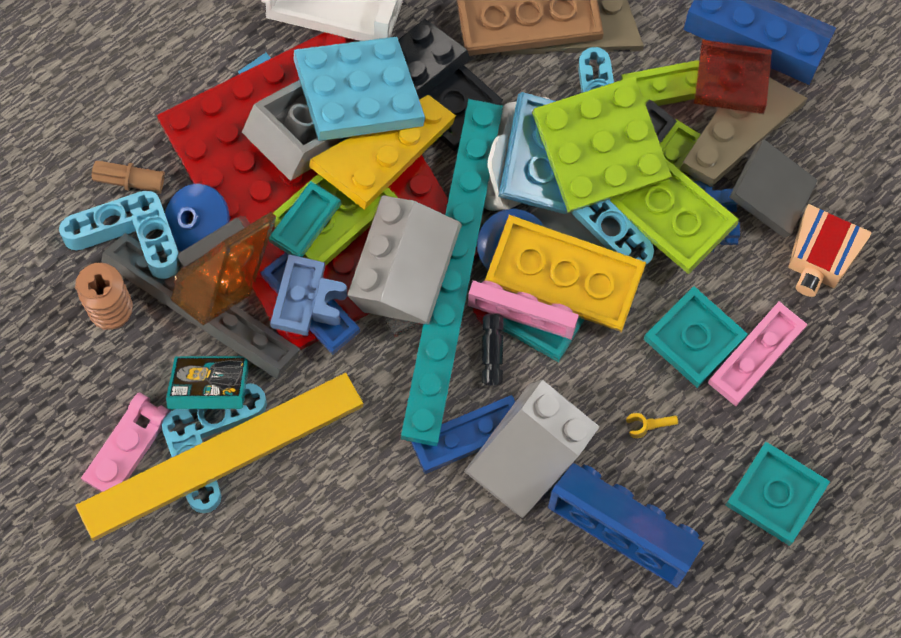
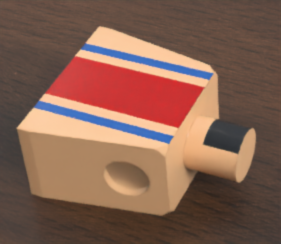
M808 204L799 223L788 268L801 273L796 290L803 295L815 297L821 283L835 288L865 246L872 232Z

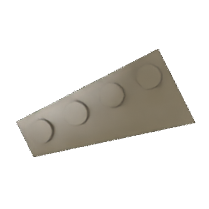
M597 0L604 33L602 40L500 53L501 55L546 54V52L554 51L578 53L591 47H599L606 52H613L614 50L643 51L644 45L628 0Z
M746 65L683 161L680 170L712 187L735 167L743 156L751 149H754L757 142L768 136L774 129L777 130L786 122L790 115L801 109L808 98Z

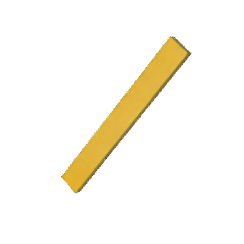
M344 373L76 504V509L92 541H95L363 407L364 403L347 373Z

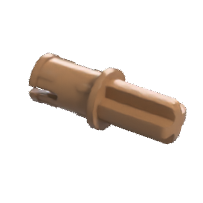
M95 161L93 165V181L124 186V189L127 191L130 188L162 193L165 179L164 171L134 167V163H129L126 166Z

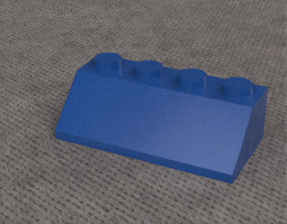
M694 0L688 11L683 30L810 85L836 31V27L774 0Z
M572 463L553 488L548 509L673 586L678 587L705 543L698 539L699 534L687 525L679 524L677 526L665 519L666 514L658 507L647 504L645 507L633 499L634 495L625 487L618 484L611 486L600 479L602 477L601 474L592 467L585 464L580 467Z

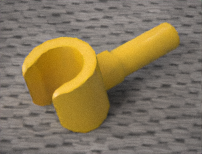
M633 413L626 418L627 423L634 421L643 423V427L640 430L629 432V435L633 438L644 437L648 430L678 425L677 416L646 419L642 414Z

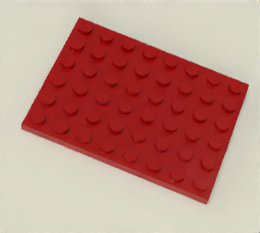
M326 32L156 115L158 122L193 184H204L216 189L227 203L230 221L240 216H246L251 224V228L228 241L227 245L270 321L278 294L261 277L260 272L285 252L269 242V236L275 228L269 223L268 217L318 175V173L310 169L290 181L242 133V130L255 103L300 80L294 63V50L354 42L351 38ZM421 155L388 188L398 198L416 201L445 215L448 197ZM371 226L325 266L323 278L342 282L347 285L349 291ZM477 246L475 249L474 259L479 257ZM348 296L344 300L334 299L354 322L370 314L364 313ZM275 329L277 334L300 348V350L319 341L310 330L306 336Z

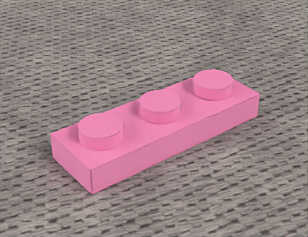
M473 280L468 293V306L491 314H500L503 318L572 340L579 315L572 313V309L565 305L556 303L552 304V306L538 302L536 297L528 293L518 292L514 294L504 291L500 285L491 281L480 283Z
M778 302L715 372L708 384L737 406L803 332L807 324L782 303Z

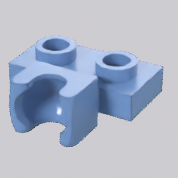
M288 255L270 322L271 328L307 336L312 318L317 322L335 326L339 325V310L328 306L327 302L332 299H346L347 285L323 278L325 262Z

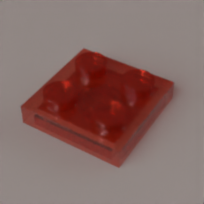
M702 39L693 104L764 114L767 106L772 50Z

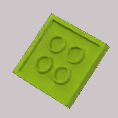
M635 76L534 108L532 111L568 213L669 180L672 177Z

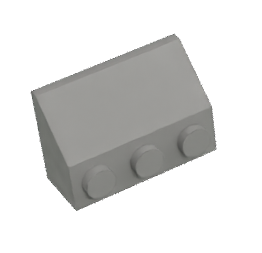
M381 196L347 296L364 313L429 325L462 224L416 201Z

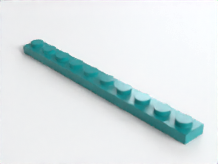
M468 99L445 214L459 221L462 226L429 325L423 324L401 440L432 446L438 445L490 177L488 158L493 141L498 136L503 110L502 105Z

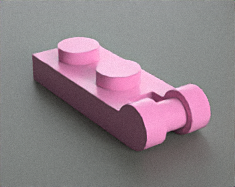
M140 392L137 393L130 402L127 412L81 479L100 492L129 479L162 430L163 419L171 410L162 405L157 407L150 403L149 397ZM141 415L150 419L145 429L136 424Z

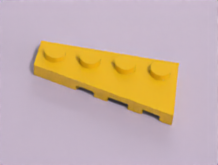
M427 95L419 100L425 115L424 126L351 136L311 158L309 167L365 210L454 123L456 115L430 95Z

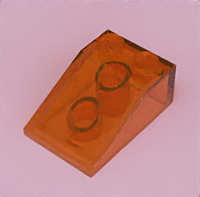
M272 212L268 213L219 243L190 266L183 267L174 278L175 287L171 301L204 326L250 296L253 290L252 285L255 283L276 220V215Z

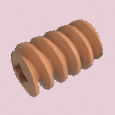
M94 263L80 271L76 279L75 289L90 320L97 327L104 330H113L124 325L132 314L133 302L121 274L115 267L107 263Z

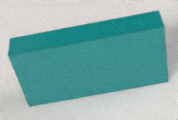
M310 181L269 236V242L289 255L303 257L340 207L341 200Z

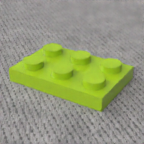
M666 159L672 176L669 180L612 198L610 201L652 244L686 273L690 274L738 225L739 219Z
M319 174L316 175L311 181L339 198L341 205L303 257L325 262L326 266L372 225L381 196L398 197L387 188L364 210ZM309 182L268 217L269 223L274 228L277 227Z

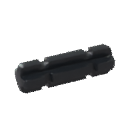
M486 314L483 317V330L486 331L482 335V365H485V369L482 370V383L486 386H498L503 382V370L500 369V365L503 364V335H500V331L503 330V316L500 314Z

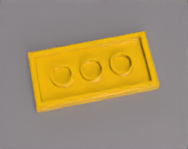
M509 215L485 281L494 282L500 285L504 291L510 293L524 292L531 294L538 299V302L552 306L555 303L565 305L572 309V313L578 314V317L622 332L646 262Z

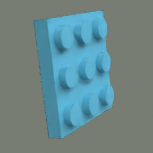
M397 37L294 50V63L318 141L424 126L425 115Z

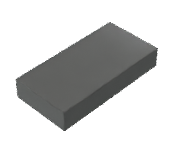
M246 216L237 217L180 252L177 257L183 267L189 266L252 226Z

